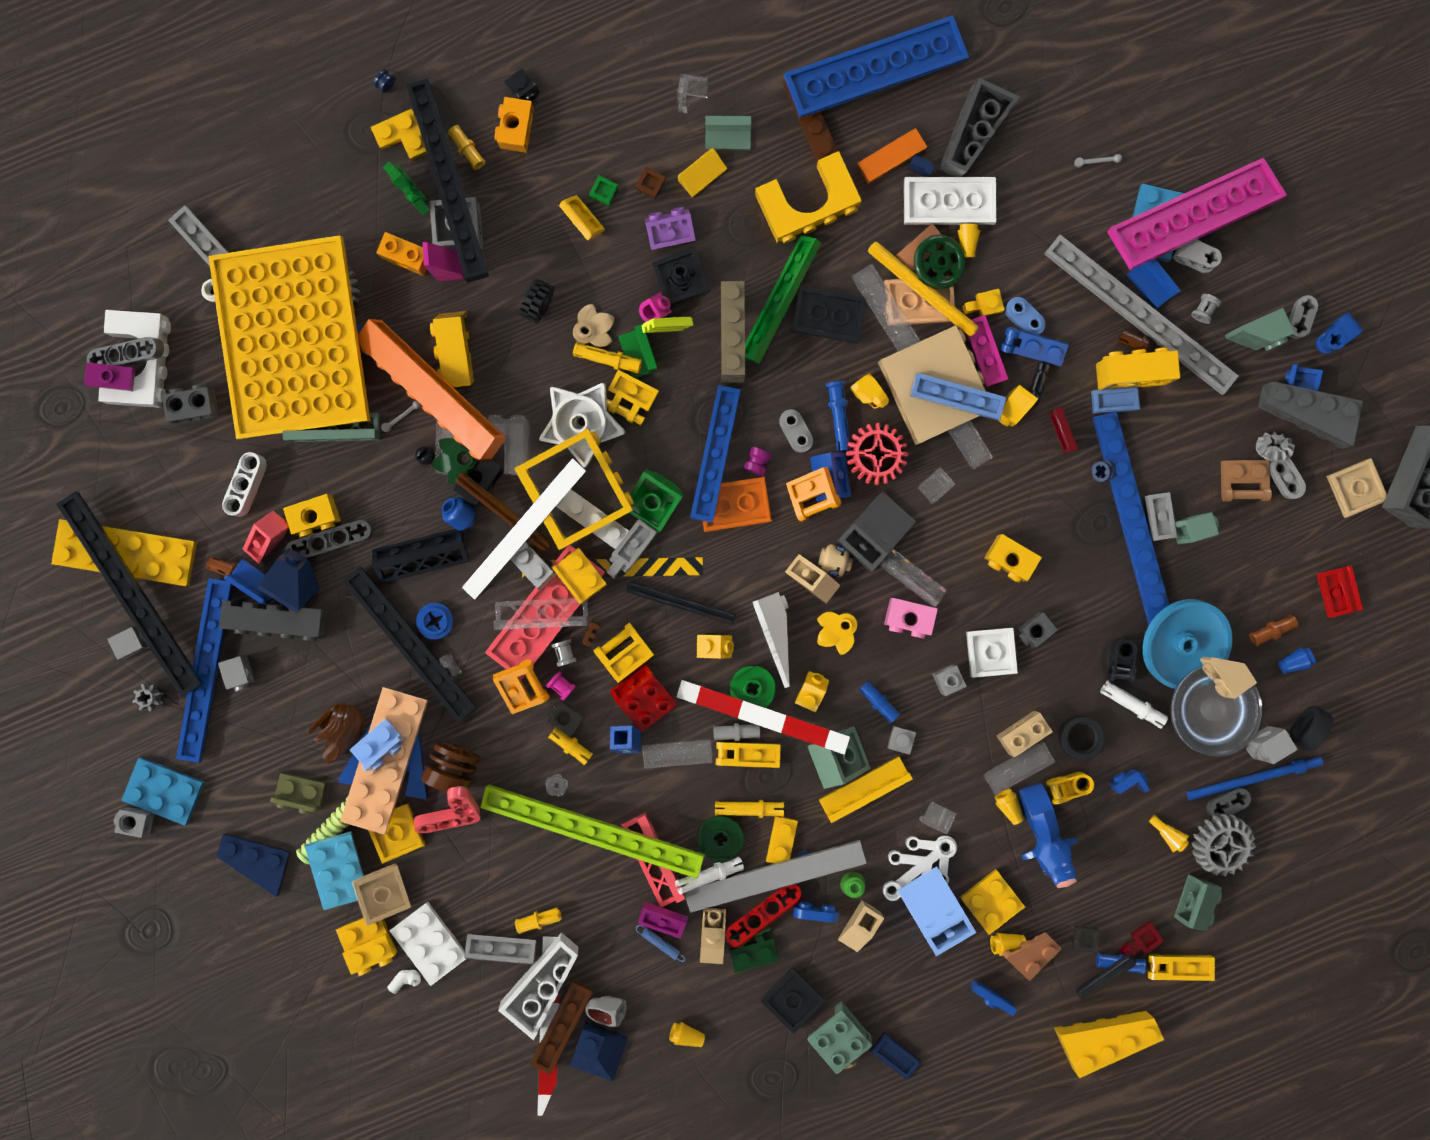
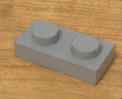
M1170 492L1145 496L1152 541L1176 538L1177 532Z
M526 542L510 558L539 590H542L557 575Z

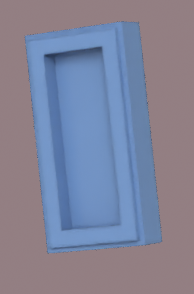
M1138 387L1091 391L1093 414L1140 410Z

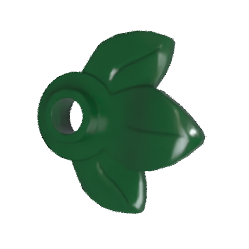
M443 438L438 441L443 453L436 457L431 466L439 472L448 473V483L454 484L456 483V478L462 472L467 474V471L476 465L477 459L470 455V450L467 447H463L455 439ZM465 454L470 457L467 463L462 461V457Z

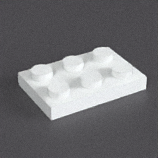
M426 902L390 930L391 934L430 986L466 960L464 958L465 950L429 902Z

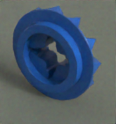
M430 603L421 608L417 615L416 624L420 633L426 638L440 639L452 630L454 620L451 611L445 605ZM431 614L435 617L443 616L439 621V627L436 625L427 627L432 621Z

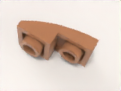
M931 224L914 240L908 243L896 255L897 258L910 270H915L914 254L917 247L927 237L941 235L940 232ZM936 244V250H938L943 244ZM925 252L923 260L925 261L929 258L931 253Z

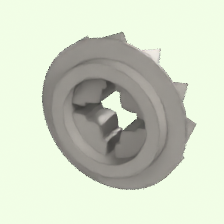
M1275 431L1271 435L1264 433L1262 437H1258L1256 442L1258 454L1269 461H1286L1294 453L1295 445L1292 444V439L1285 438L1284 434L1277 435Z

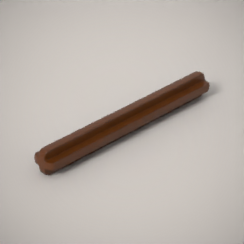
M462 472L456 478L457 484L511 527H514L521 519L465 473ZM536 530L528 537V540L542 551H545L550 545V541Z

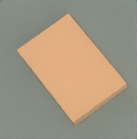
M901 279L884 281L887 326L951 322ZM954 286L943 290L934 289L955 306Z

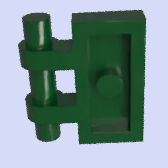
M760 923L753 924L751 928H758ZM770 925L756 935L757 941L744 944L739 948H729L735 973L779 961L773 937L766 939L763 937L764 933L771 932ZM744 929L739 933L733 931V933H731L732 938L730 940L732 941L735 939L738 942L741 940L740 934H742L745 931L746 935H749L750 932L747 929Z

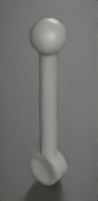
M1115 154L1113 157L1085 160L1079 157L1075 160L1074 165L1080 168L1083 164L1110 161L1119 163L1122 161V155Z
M415 400L411 407L391 422L382 424V431L390 432L394 424L414 409H419L421 404Z

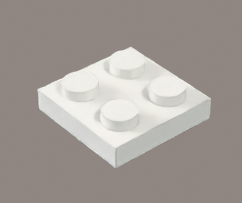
M1013 628L966 632L970 677L1018 673Z

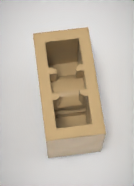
M1033 711L996 736L1007 753L1015 758L1053 731L1041 713Z

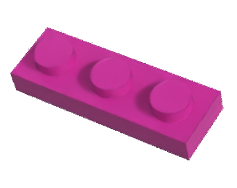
M983 315L972 319L979 328L973 336H966L977 367L983 375L985 388L1008 380L986 316Z

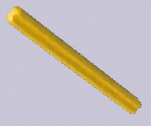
M874 242L869 247V254L966 335L971 337L978 330V325L936 290L925 285L912 270L882 245Z

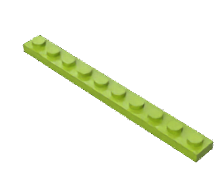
M490 784L485 788L480 806L482 809L696 879L700 875L705 854Z

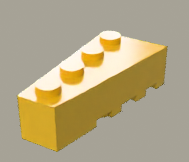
M1147 1011L1120 1015L1112 1019H1098L1095 1022L1084 1024L1082 1022L1075 1023L1073 1026L1054 1027L1070 1065L1079 1078L1164 1040L1155 1019Z

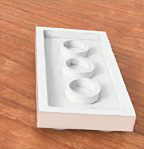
M996 177L904 178V225H994L996 223Z

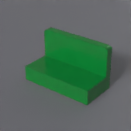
M642 325L635 326V331L618 337L624 355L642 359L640 373L637 374L630 371L631 377L635 379L658 371L647 335L643 333Z

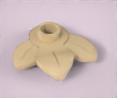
M593 304L584 306L578 313V323L573 328L575 340L582 344L591 343L596 347H605L611 344L612 340L607 332L613 326L614 317L608 313L597 314ZM586 329L588 334H582L580 330Z

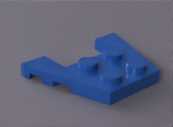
M371 723L367 728L365 734L363 735L362 739L368 734ZM420 729L406 770L410 774L405 796L427 799L426 784L421 780L424 767ZM354 754L351 756L338 782L352 785L359 764V760Z

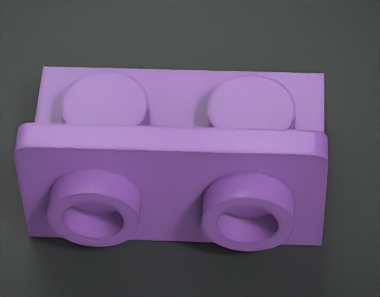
M684 207L672 209L671 213L662 215V212L652 213L648 215L649 218H645L651 250L695 241L691 215L688 209L684 210Z

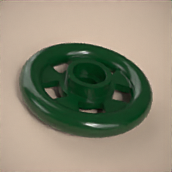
M933 235L924 239L917 247L914 254V269L918 278L925 285L938 290L948 289L957 284L964 274L966 267L965 254L961 246L951 237ZM936 244H943L944 251H936ZM925 252L931 253L929 262L923 260ZM949 254H955L956 263H951ZM938 258L943 260V265L938 263ZM929 269L937 273L934 279L927 274ZM950 269L953 275L946 279L943 273Z

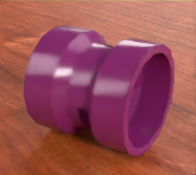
M751 447L749 452L750 460L746 461L744 469L754 474L765 476L767 470L765 465L770 462L772 454L762 449Z

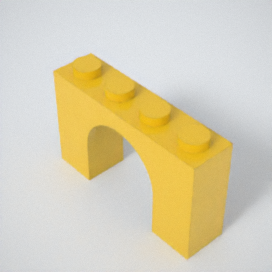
M839 151L818 160L817 169L827 189L828 200L822 208L815 212L801 213L794 210L787 203L777 179L755 189V196L777 244L782 241L784 244L789 243L796 238V235L802 232L809 234L817 229L816 226L820 224L829 225L835 222L838 216L843 214L849 216L858 211L861 198Z

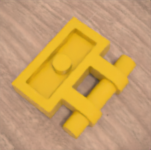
M618 370L608 388V391L615 394L613 400L607 398V408L609 412L625 417L626 421L630 423L635 422L642 426L645 417L639 415L638 412L640 408L649 412L659 391ZM622 398L633 404L631 410L620 405Z

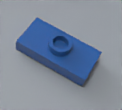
M978 980L972 981L970 988L974 993L984 998L983 1002L993 1009L997 1006L1011 1016H1014L1017 1007L1012 1001Z

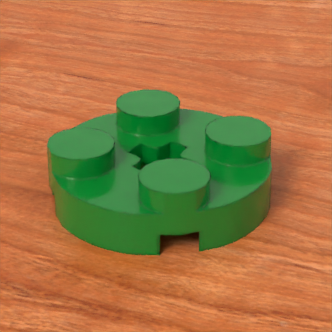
M745 666L734 674L730 683L731 697L766 708L774 698L775 681L766 669L759 666ZM750 682L759 685L757 688L758 693L755 695L752 692L748 694L746 691L749 688L747 684Z

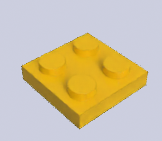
M996 869L960 896L961 900L989 935L1025 908Z

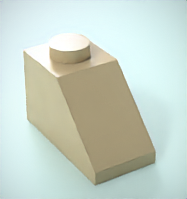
M798 555L785 571V573L825 603L830 600L840 587L826 572L801 555Z

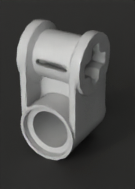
M1197 239L1176 249L1173 259L1201 273H1209L1220 264L1222 255L1218 249Z

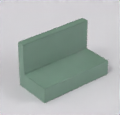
M705 116V150H710L711 148L714 150H751V116Z

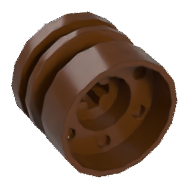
M436 741L433 749L437 752L430 753L429 757L438 764H427L421 777L422 782L443 792L458 786L466 787L469 790L472 780L464 775V772L475 773L476 767L471 764H479L481 758L463 746Z

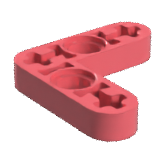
M466 787L450 788L447 791V798L451 809L416 816L414 818L415 831L417 833H430L476 823L480 820L479 806Z

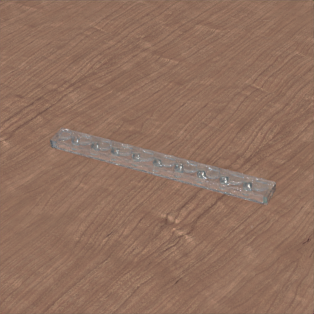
M873 264L852 276L853 281L897 351L899 352L920 342V339ZM970 420L948 430L972 470L993 457Z

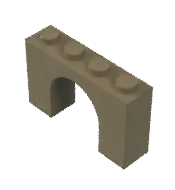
M721 281V383H744V281Z

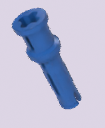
M846 381L826 383L830 398L828 407L832 409L837 451L851 450V447L848 446L850 439L846 407L849 403L845 398L844 386Z

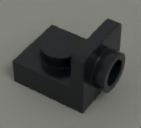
M523 68L504 81L516 99L534 101L537 94L540 93L536 83L530 79Z

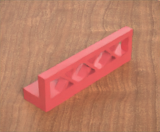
M643 813L621 824L622 828L629 830V826L638 822L644 835L659 839L647 813ZM638 860L660 907H664L674 901L678 903L685 899V894L680 895L677 890L682 886L676 887L675 881L678 880L675 871L660 867L663 874L661 879L651 876L649 872L651 863H649L647 868L644 861ZM654 881H656V882L659 883L658 888H657V886H656V884H655ZM661 885L669 886L673 896L663 900L659 893Z

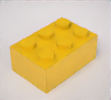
M1166 347L1155 349V352L1146 353V350L1142 349L1132 351V354L1123 355V351L1111 352L1109 356L1103 357V360L1096 364L1098 390L1163 386L1180 379L1178 350L1170 351Z

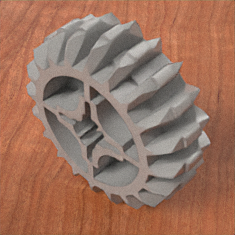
M1221 814L1220 818L1213 815L1211 822L1205 820L1206 825L1204 827L1198 826L1200 832L1193 834L1196 840L1191 842L1195 848L1192 852L1196 857V862L1202 865L1204 870L1216 876L1218 874L1226 876L1228 872L1234 875L1235 869L1243 871L1241 865L1244 863L1249 864L1247 858L1254 856L1251 850L1256 848L1255 843H1253L1256 838L1251 833V828L1242 819L1231 814L1229 816ZM1231 831L1236 832L1237 839L1233 838ZM1210 851H1214L1216 859L1210 857Z

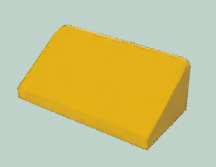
M711 148L679 174L678 181L693 198L725 172L727 167L717 152Z

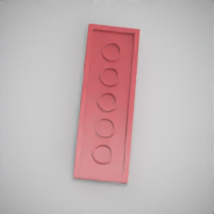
M568 545L552 567L558 565L560 561L576 549ZM589 560L602 577L606 572ZM556 575L542 590L534 588L485 653L506 670L519 665L524 660H531L534 666L580 604L559 576ZM525 674L520 676L521 680L526 676Z

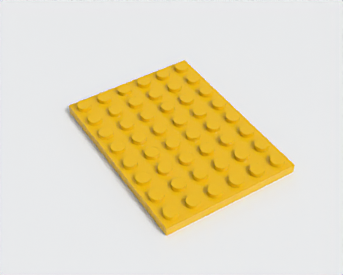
M339 235L208 256L236 439L281 434L283 431H302L370 421L344 237Z

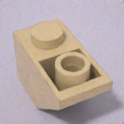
M1203 656L1200 658L1204 665L1202 666L1204 672L1213 679L1216 684L1215 689L1223 697L1236 699L1257 683L1244 663Z
M861 900L838 940L858 952L872 939L884 920V916L879 910Z
M703 909L700 963L723 964L726 909Z

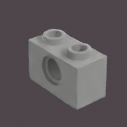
M1266 726L1246 740L1248 745L1246 749L1252 758L1271 764L1277 763L1298 750L1285 729Z

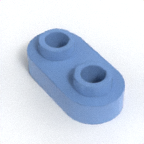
M1014 297L1006 304V316L1020 330L1038 335L1044 331L1046 325L1044 318L1024 298ZM1015 305L1021 306V312L1015 310ZM1031 321L1037 322V328L1031 326Z

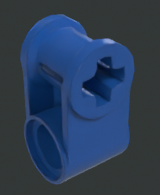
M1347 312L1316 339V348L1323 354H1329L1334 350L1341 349L1363 332L1364 329L1350 312Z

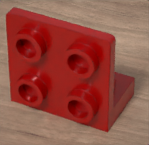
M646 663L610 690L617 705L641 732H644L677 706L676 701L657 680Z

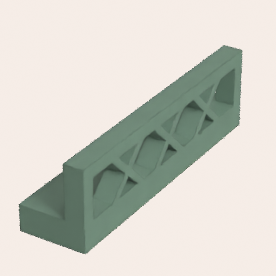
M369 413L370 418H373L374 429H362L359 426L361 422L353 423L354 425L350 429L340 430L337 426H330L327 430L283 431V440L289 443L380 440L379 413Z

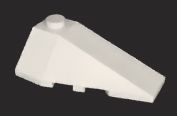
M779 592L752 603L784 688L789 687L787 613L785 609L789 607L785 596H780Z

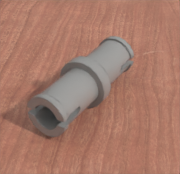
M734 723L731 726H713L714 741L728 739L740 741V739L760 738V726L756 724L739 725V723Z

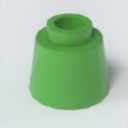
M848 872L842 877L840 882L841 890L847 896L858 898L865 891V879L858 872Z

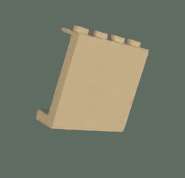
M956 325L878 362L915 445L980 416L910 396L916 373L985 391L983 375L980 371H976L973 364L975 363L974 355L970 350L967 351L964 344L966 342L965 335L961 329L958 330Z

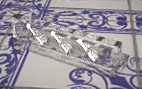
M575 598L495 602L496 620L493 621L494 630L589 625L588 599L583 602V616L575 617L567 611L573 603H578ZM560 603L569 604L564 608ZM539 604H546L542 609L538 606ZM550 604H556L563 610L555 618H551L544 612ZM518 605H523L519 610L515 607ZM527 605H533L540 611L533 619H528L521 613ZM501 606H510L517 612L510 620H501ZM564 613H566V614H567L568 616H570V617H561V616H562ZM541 614H543L546 618H538V617H539ZM518 615H520L523 619H515V618H516Z

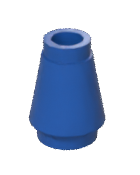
M1301 647L1278 661V666L1283 674L1310 669L1312 665L1316 664L1315 658L1308 647L1304 649Z

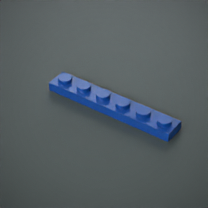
M718 385L690 519L709 523L714 521L741 389Z

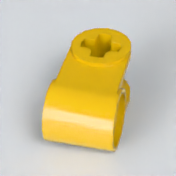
M1080 771L1046 781L1054 798L1052 799L1053 804L1065 803L1074 798L1087 795L1094 788L1093 779ZM1085 778V787L1078 789L1076 786L1078 779Z

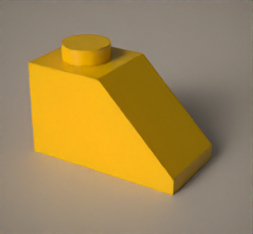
M1017 386L1006 396L999 422L1005 426L1010 425L1013 427L1035 404L1038 398L1022 386Z

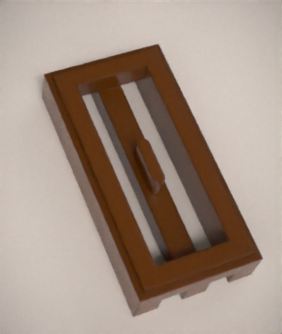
M593 620L590 621L582 638L584 645L591 646L592 640L589 638H595L596 632L593 629L598 630L600 627L599 623Z

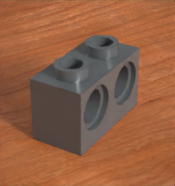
M206 385L192 386V390L186 391L182 388L169 390L170 393L162 395L165 418L168 423L181 424L219 417L215 390L206 387ZM204 396L205 403L202 407H199L198 401ZM181 400L183 403L182 408L177 411L176 404Z

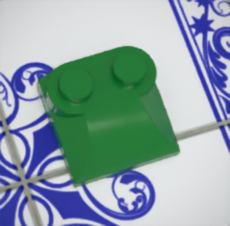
M646 469L630 493L635 504L631 505L633 511L629 513L660 533L678 504L682 501L684 493L677 485L659 473Z

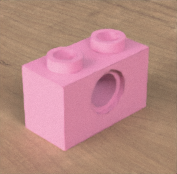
M890 598L884 625H888L890 631L902 633L903 629L912 631L911 636L924 639L925 634L932 635L938 609ZM909 612L913 613L916 617L915 623L910 626L904 620L905 615Z

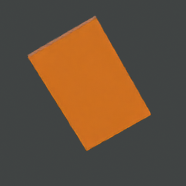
M765 477L721 483L713 523L703 521L704 532L772 522Z

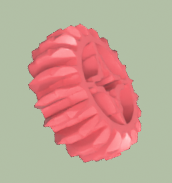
M880 423L875 424V430L868 424L866 426L867 433L860 428L858 433L861 437L855 434L851 437L856 444L848 443V446L853 451H847L846 456H853V459L847 461V464L852 465L855 463L856 467L851 472L855 473L859 470L861 472L857 477L859 480L866 475L865 483L867 484L870 483L871 478H874V485L879 484L880 478L884 484H887V476L892 480L896 479L893 471L901 474L903 470L898 465L905 466L907 464L905 460L901 459V457L908 456V452H901V449L906 448L907 444H899L903 436L900 435L895 438L893 436L897 432L895 428L888 433L889 425L887 424L883 427V431L880 430ZM874 436L871 449L859 450L861 443L866 438ZM881 437L887 439L892 444L894 451L883 447ZM876 447L879 453L885 454L880 456L878 461L875 455L870 454L875 451ZM859 457L870 460L873 471L865 468ZM895 458L889 470L880 472L883 459Z

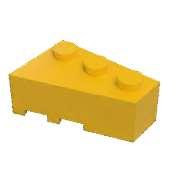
M467 311L441 313L433 319V323H430L431 335L436 338L437 346H434V356L440 363L437 373L452 387L470 386L474 382L471 353H469L467 341L469 339V332H466L464 318H467Z

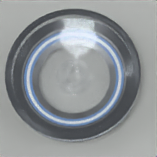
M1200 666L1186 674L1178 683L1173 693L1170 708L1173 727L1182 742L1198 753L1215 757L1234 754L1246 747L1259 729L1262 719L1260 694L1254 685L1236 699L1223 697L1215 689L1216 684L1213 679Z

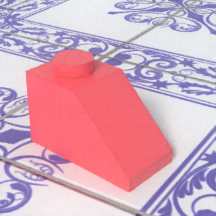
M271 511L254 523L243 550L258 564H261L284 539L289 529L288 523L276 512Z

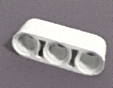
M248 452L240 458L222 503L223 510L228 515L242 517L249 512L267 468V461L263 456ZM256 458L257 466L251 469L250 461ZM247 479L249 485L248 488L243 491L241 488V483L243 480ZM238 500L240 508L235 512L232 506Z

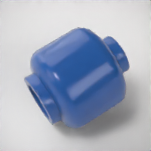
M462 497L450 498L442 506L443 520L456 530H465L474 525L476 509Z

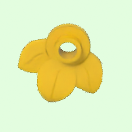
M825 612L817 618L819 624L824 627L818 635V645L824 647L836 645L840 655L847 653L855 641L853 633L858 625L856 618L849 613L838 615L834 612ZM842 622H848L850 627L848 629L843 628Z

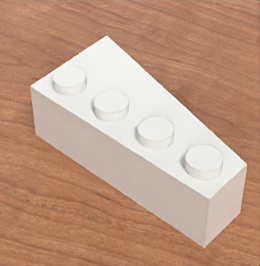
M562 932L500 1002L498 1011L533 1040L578 956L579 947Z

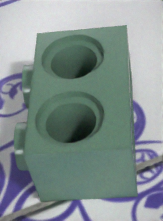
M1212 512L1175 521L1177 544L1193 543L1219 534V522Z

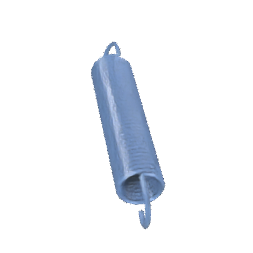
M645 928L642 934H640L672 959H678L680 951L648 928Z

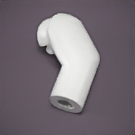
M401 970L387 988L396 994L404 984H412L413 987L417 986L421 982V975L416 970Z

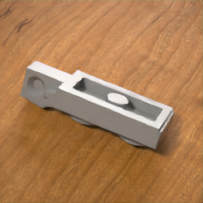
M638 519L611 554L612 557L609 561L613 564L606 573L613 579L616 578L621 570L626 573L657 535V532Z

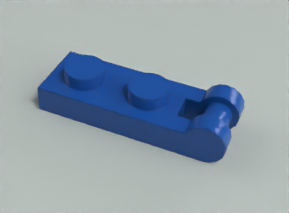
M1007 327L1005 332L1007 336L1005 342H1002L1000 350L1062 366L1069 344L1024 330ZM1015 338L1021 339L1019 346L1014 344Z

